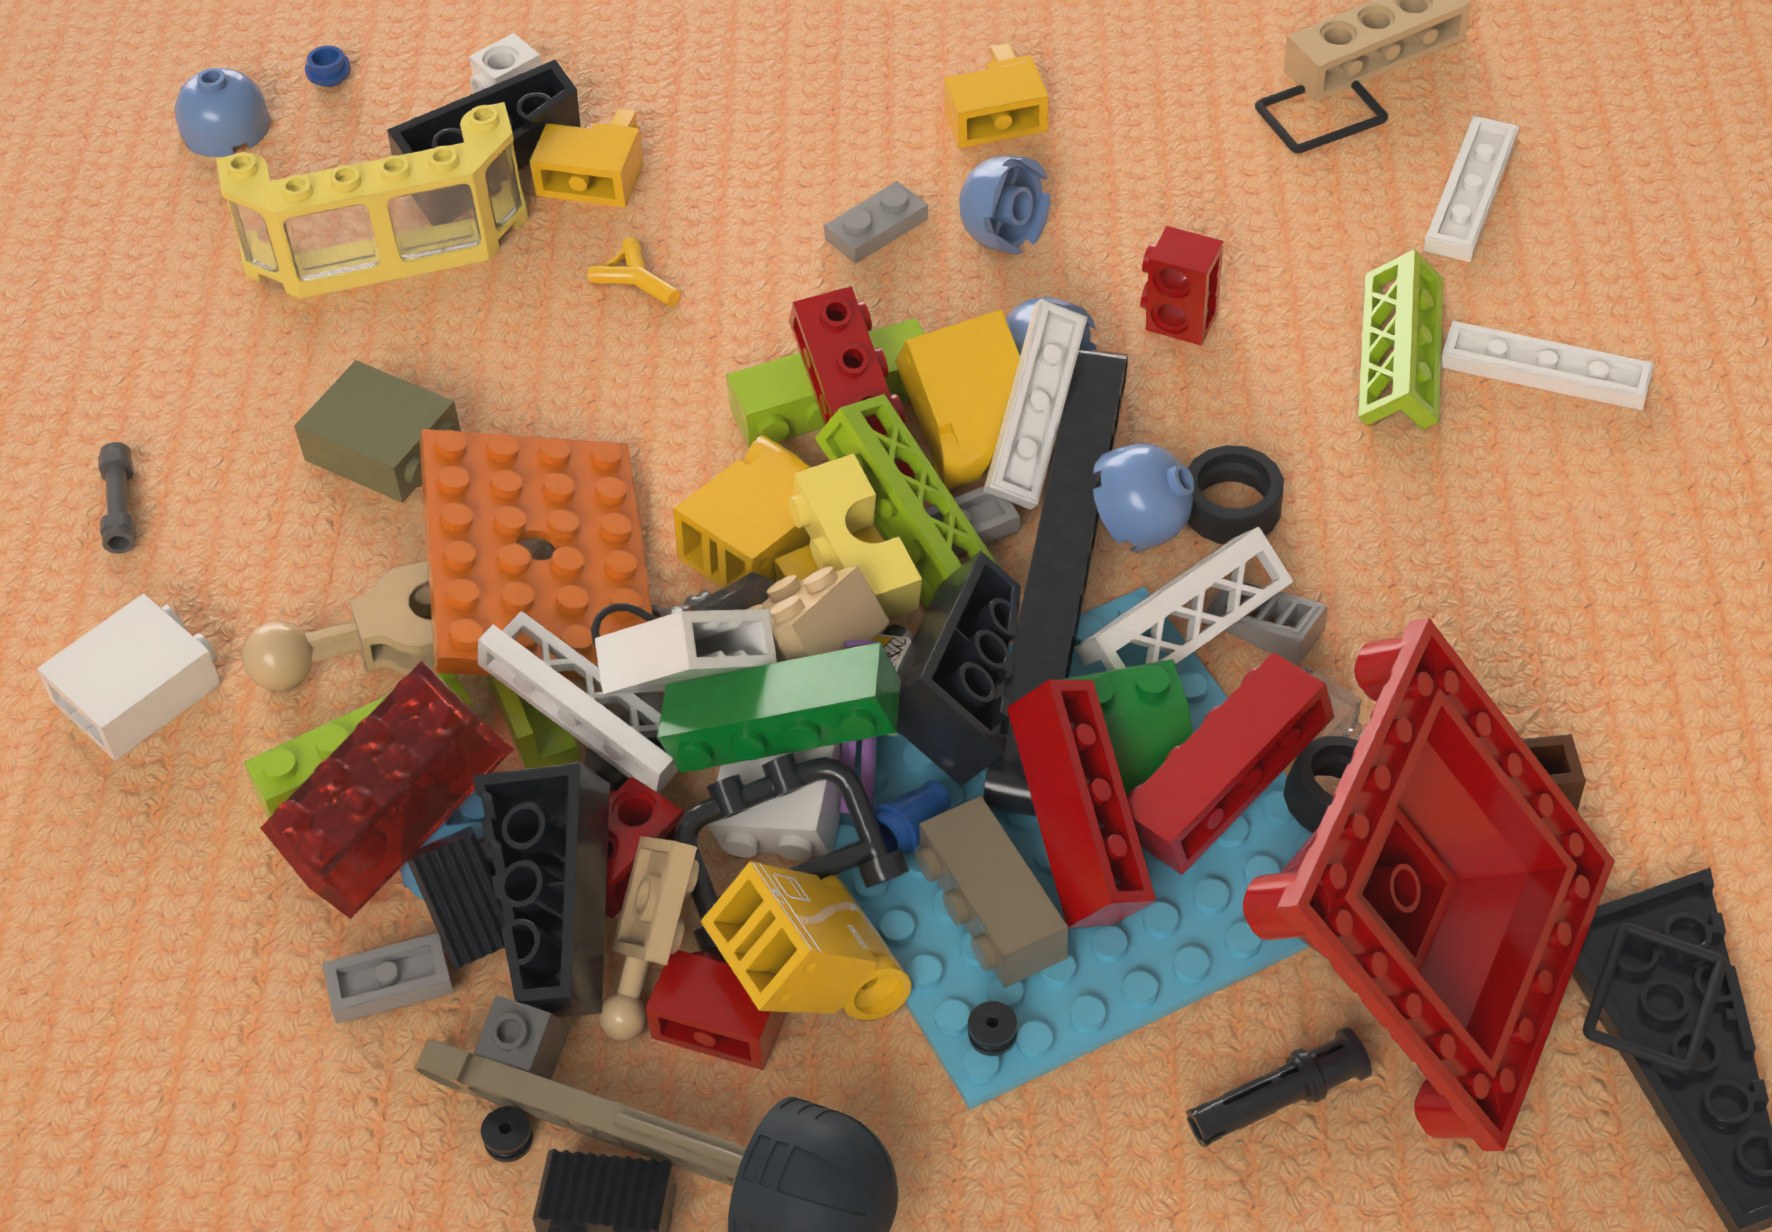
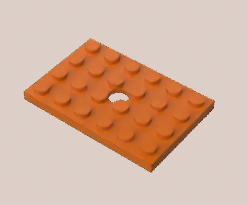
M422 429L420 457L435 673L491 675L478 665V640L493 624L503 631L521 611L599 668L596 647L592 641L591 627L594 617L600 610L614 603H628L652 614L628 443ZM526 538H540L551 543L556 550L553 552L551 559L534 560L531 559L529 550L519 545L518 542ZM616 611L607 615L602 620L599 633L600 636H604L647 621L627 611ZM522 632L515 641L543 660L541 646ZM549 652L550 660L558 659ZM575 671L558 672L566 679L585 680Z

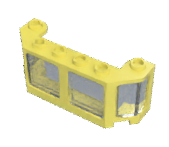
M505 102L477 106L467 112L460 123L464 143L439 146L434 149L404 155H393L353 165H342L333 169L292 175L272 181L267 162L259 155L241 152L232 156L217 158L221 193L228 203L240 245L246 276L259 282L265 276L282 283L287 294L301 299L490 260L500 250L498 240L511 226L519 230L528 220L513 146L514 138Z

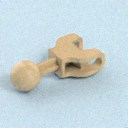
M428 561L390 569L379 578L373 590L367 595L350 599L353 622L309 633H304L299 627L284 621H272L260 625L250 633L243 646L242 661L246 673L257 685L269 690L282 691L293 688L301 683L308 675L313 662L362 651L367 671L390 668L402 675L420 679L434 674L435 659L432 620L423 618L431 614L430 587H424L429 585Z

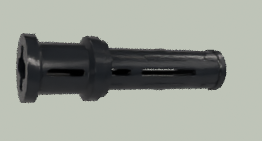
M1346 1026L1335 1032V1039L1312 1050L1306 1051L1299 1048L1291 1052L1290 1057L1286 1058V1064L1277 1068V1070L1247 1082L1214 1100L1187 1110V1121L1198 1143L1202 1147H1206L1223 1138V1136L1259 1121L1292 1103L1294 1104L1302 1099L1307 1102L1313 1101L1316 1103L1326 1098L1327 1090L1354 1077L1362 1081L1372 1075L1371 1062L1361 1040L1351 1028Z

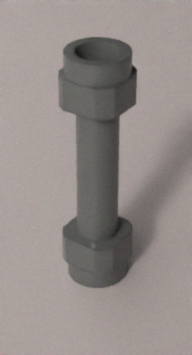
M111 442L100 449L98 456V468L103 480L106 481L107 515L103 516L100 520V533L104 549L111 553L121 554L130 551L134 547L136 540V527L132 516L128 514L127 480L132 478L134 471L131 449L123 443Z

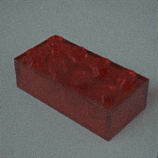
M421 660L408 675L397 683L393 691L366 718L358 723L354 731L337 749L316 767L309 778L285 802L276 808L273 815L260 829L308 888L352 919L407 862L405 854L420 848L474 792L475 786L472 775L492 773L514 749L462 695Z

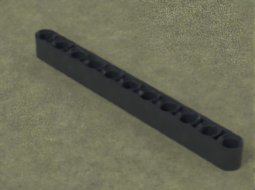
M1079 348L1062 412L1011 657L1014 658L1013 674L1006 679L1004 696L1010 699V705L1047 680L1069 678L1100 519L1094 501L1093 489L1101 486V471L1093 474L1094 465L1102 454L1112 451L1114 447L1125 390L1128 354ZM1008 717L1001 722L1000 734L1007 738L1005 754L987 768L983 799L991 810L1036 816L1011 721Z

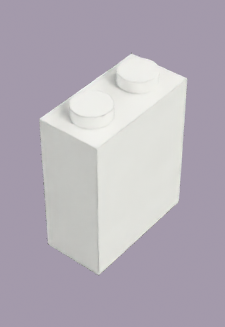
M144 593L37 668L51 702L115 761L221 684L213 663L218 657L208 640L199 633L192 636L185 630L184 624L172 608L168 605L160 608Z
M769 609L680 611L595 638L602 694L665 691L666 684L777 663Z
M842 743L791 753L795 754L798 764L821 757L841 760ZM790 753L721 765L717 781L740 774L743 785L765 777L762 769L763 764ZM818 781L791 794L756 805L735 816L708 824L707 827L723 851L734 856L749 858L754 857L757 853L780 854L792 860H808L811 856H822L833 851L841 815L839 814L841 791L837 785L830 781Z

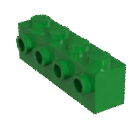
M879 642L670 683L665 686L657 738L668 755L674 758L673 762L680 773L893 734L896 733L901 679L882 644Z

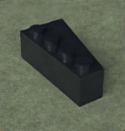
M554 59L387 129L392 156L434 149L439 146L464 143L460 126L463 116L477 106L505 102L513 133V146L519 171L530 163L531 156L546 123L581 127L577 88ZM505 149L489 165L485 173L488 192L496 187L495 179L510 176ZM457 184L412 193L432 224L449 221L474 203L471 187L467 184Z
M981 550L939 584L897 670L901 682L896 732L904 736L960 786H963L1005 754L1007 738L1001 735L1000 731L1001 722L1009 717L1007 707L1010 706V699L1004 696L1005 680L1013 674L1014 658L1010 657L1008 646L1009 642L1016 637L1021 588L1014 579Z
M581 763L472 775L476 795L482 798L485 820L481 821L485 843L491 846L496 875L492 876L495 898L501 901L505 926L501 929L515 1001L552 1013L556 1017L601 1014L610 783Z

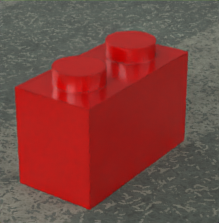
M681 950L670 954L667 966L664 965L645 1007L651 1039L763 1071L788 1013L759 1011L728 963L721 962L718 958L706 952L696 951L688 953Z

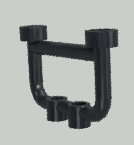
M790 753L763 764L762 769L765 777L743 785L740 774L707 786L711 798L698 803L685 812L677 824L674 841L697 847L694 860H697L699 863V873L691 895L701 920L722 896L717 897L698 848L697 839L702 828L718 820L740 814L769 800L796 792L818 781L826 780L837 785L860 841L789 868L790 870L818 875L820 880L825 877L838 875L858 867L866 889L910 872L901 849L889 852L863 783L854 769L841 760L828 757L810 759L798 764L795 754ZM704 926L693 931L701 952H709L718 948Z

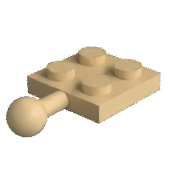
M640 836L611 951L627 956L618 991L606 999L602 1005V1013L599 1014V1021L603 1031L615 1040H631L643 1031L647 1023L645 1005L640 998L649 963L654 962L667 966L670 954L676 953L680 946L684 932V922L679 917L684 897L692 893L699 873V863L697 860H694L697 851L696 846L672 840Z

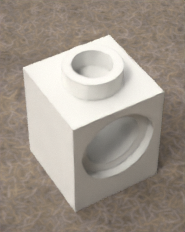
M512 33L469 56L473 75L470 77V85L475 93L542 65L540 54L515 33Z

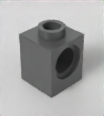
M495 995L474 1054L551 1080L571 1026L552 1013Z

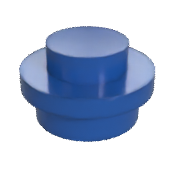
M325 45L317 47L307 56L305 73L307 79L313 84L324 87L336 86L345 80L351 72L348 57L336 46Z

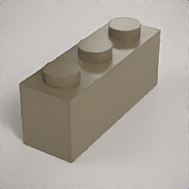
M982 796L919 823L920 848L915 850L918 866L928 882L936 880L943 890V902L948 915L956 926L964 924L972 936L971 946L974 955L985 971L993 969L1003 987L1006 988L1067 959V924Z

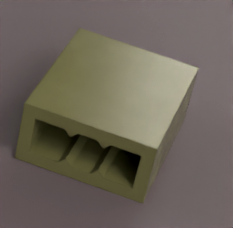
M357 360L349 366L294 425L305 461L402 503L417 487L422 485L420 457L422 429L461 432L454 401Z

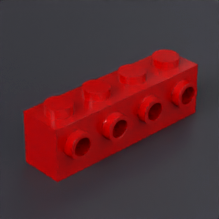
M852 286L794 301L789 324L824 424L826 425L839 408L885 394L905 424V414L901 400L897 394L890 395L885 378L889 375L885 355L880 347L874 349L868 333L872 331V321L868 307L864 301L857 302ZM875 414L864 417L872 430L886 436L887 431ZM894 458V463L899 471L914 479L915 473L909 464Z
M1275 652L1259 667L1250 670L1243 678L1241 685L1221 706L1213 708L1206 715L1202 725L1182 745L1176 746L1169 752L1163 765L1144 784L1136 786L1129 793L1127 800L1141 848L1180 875H1183L1335 718L1326 683Z
M1047 680L1008 706L1009 718L1065 922L1068 928L1111 926L1154 903L1156 897L1094 681Z

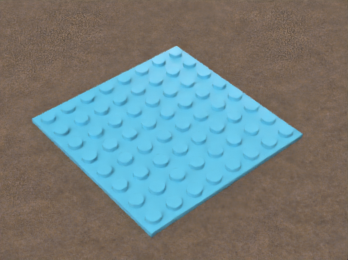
M1142 587L1082 613L1075 646L1148 597L1150 594L1146 588ZM1165 617L1161 640L1177 645L1183 644L1185 640L1170 620ZM1151 628L1140 635L1150 637ZM1014 643L1008 646L1010 657ZM1127 643L1116 652L1127 668L1146 664L1148 647ZM1074 649L1069 678L1107 671L1101 660L1085 666ZM1160 651L1158 660L1167 655L1168 652ZM1192 652L1175 664L1188 701L1192 731L1194 733L1202 725L1206 715L1213 708L1221 706L1228 697L1195 653ZM898 733L896 737L888 735L877 736L874 808L921 787L929 780L941 783L951 797V807L948 810L979 796L983 797L988 767L963 786H960L901 734ZM857 740L856 774L859 778H861L862 740ZM1283 771L1183 875H1180L1142 849L1156 901L1111 926L1068 928L1067 959L1006 988L1003 987L993 969L985 971L978 963L971 946L972 936L964 924L956 926L951 920L943 902V890L936 880L928 882L923 876L916 860L915 850L910 854H903L910 872L867 889L858 867L836 875L841 879L908 974L912 986L905 1005L969 1110L1310 947L1299 938L1261 939L1253 933L1243 914V900L1251 881L1260 875L1281 873L1286 864L1313 834L1303 828L1288 810L1283 796L1287 776ZM991 810L1065 921L1037 816ZM850 814L840 815L833 851L860 841ZM988 1001L1006 1004L1013 1010L1017 1018L1016 1042L1008 1052L998 1056H987L979 1053L972 1047L968 1037V1018L971 1011L979 1004Z

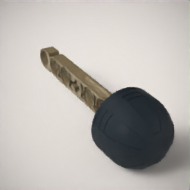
M428 1039L414 1067L421 1075L455 1090L475 1097L479 1096L504 1107L518 1108L532 1117L658 1161L667 1160L672 1163V1166L732 1186L733 1190L728 1214V1232H889L896 1215L898 1205L896 1172L892 1159L880 1139L857 1119L797 1097H786L775 1104L762 1119L748 1146L745 1147L486 1057L472 1055L468 1051Z

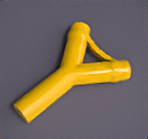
M635 237L625 238L622 242V249L614 258L604 264L591 265L587 270V278L591 283L601 285H636L669 307L676 306L681 298V292L646 270L642 247ZM625 257L627 267L616 266Z

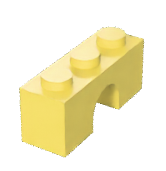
M854 453L794 473L793 496L788 498V507L795 525L798 528L805 527L811 538L810 550L817 567L822 569L832 566L834 571L859 566L888 619L917 610L919 608L922 578L900 537L881 543H866L852 535L855 531L873 525L876 493Z

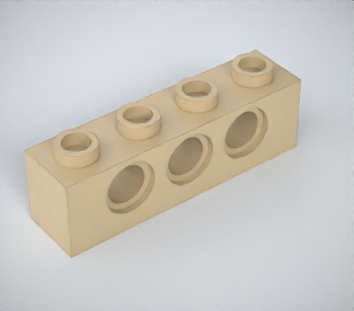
M1468 0L1370 1L1288 35L1284 72L1297 85H1303L1305 93L1314 102H1318L1351 88L1352 83L1356 80L1363 83L1465 40L1471 3Z

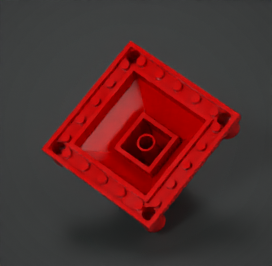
M1425 618L1409 621L1403 636L1371 641L1364 644L1360 649L1354 667L1355 679L1364 693L1371 700L1377 701L1372 710L1370 722L1366 724L1354 749L1351 763L1347 764L1335 790L1332 804L1328 806L1319 827L1286 864L1281 873L1260 875L1251 881L1243 900V914L1253 933L1259 938L1265 940L1299 938L1323 957L1327 958L1333 969L1350 989L1359 995L1362 1003L1383 1028L1388 1029L1391 1037L1412 1062L1417 1063L1427 1080L1423 1082L1415 1098L1414 1111L1418 1122L1427 1135L1433 1139H1473L1482 1151H1504L1615 860L1432 620Z

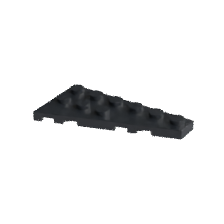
M1707 868L1599 905L1572 975L1591 1004L1615 931L1622 923H1631L1720 953L1726 958L1727 968L1694 1070L1689 1073H1682L1621 1051L1619 1053L1728 1232H1759L1772 1227V1127L1766 1107L1769 1099L1764 1079H1759L1754 1059L1756 1047L1736 968L1730 964L1724 940L1726 928L1722 913L1717 912L1712 892L1714 881L1711 869ZM1627 935L1599 1020L1607 1033L1612 1036L1684 1060L1714 964Z

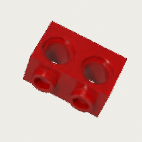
M1166 226L1157 244L1150 243L1148 245L1142 263V272L1148 273V281L1144 286L1140 301V307L1146 309L1145 330L1202 346L1218 314L1224 241Z
M634 777L629 778L617 791H611L609 794L605 915L611 919L622 910L640 836L674 841L677 824L684 815L683 809Z

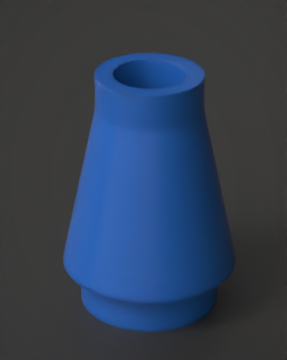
M929 780L919 788L878 805L874 809V814L889 852L901 849L903 854L912 853L920 844L919 823L948 810L951 807V797L941 783Z

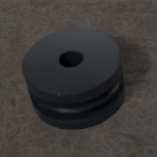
M988 1001L976 1006L968 1018V1037L972 1047L979 1053L987 1056H998L1008 1052L1014 1046L1017 1039V1018L1013 1010L1006 1004L997 1001Z
M511 1106L500 1107L490 1112L482 1122V1140L487 1153L493 1159L500 1162H513L525 1156L531 1149L533 1132L529 1119L522 1110Z

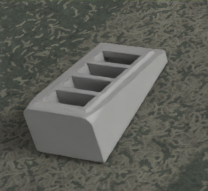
M1243 582L1244 585H1248L1259 589L1263 588L1258 585ZM1221 590L1204 613L1219 617L1226 614L1225 609L1227 608L1229 591ZM1278 592L1255 608L1259 610L1255 617L1245 615L1224 631L1271 654L1275 652L1296 666H1299L1325 630L1328 607L1310 599ZM1241 595L1240 602L1245 601L1249 596ZM1272 616L1276 618V621L1273 623L1267 621V619Z

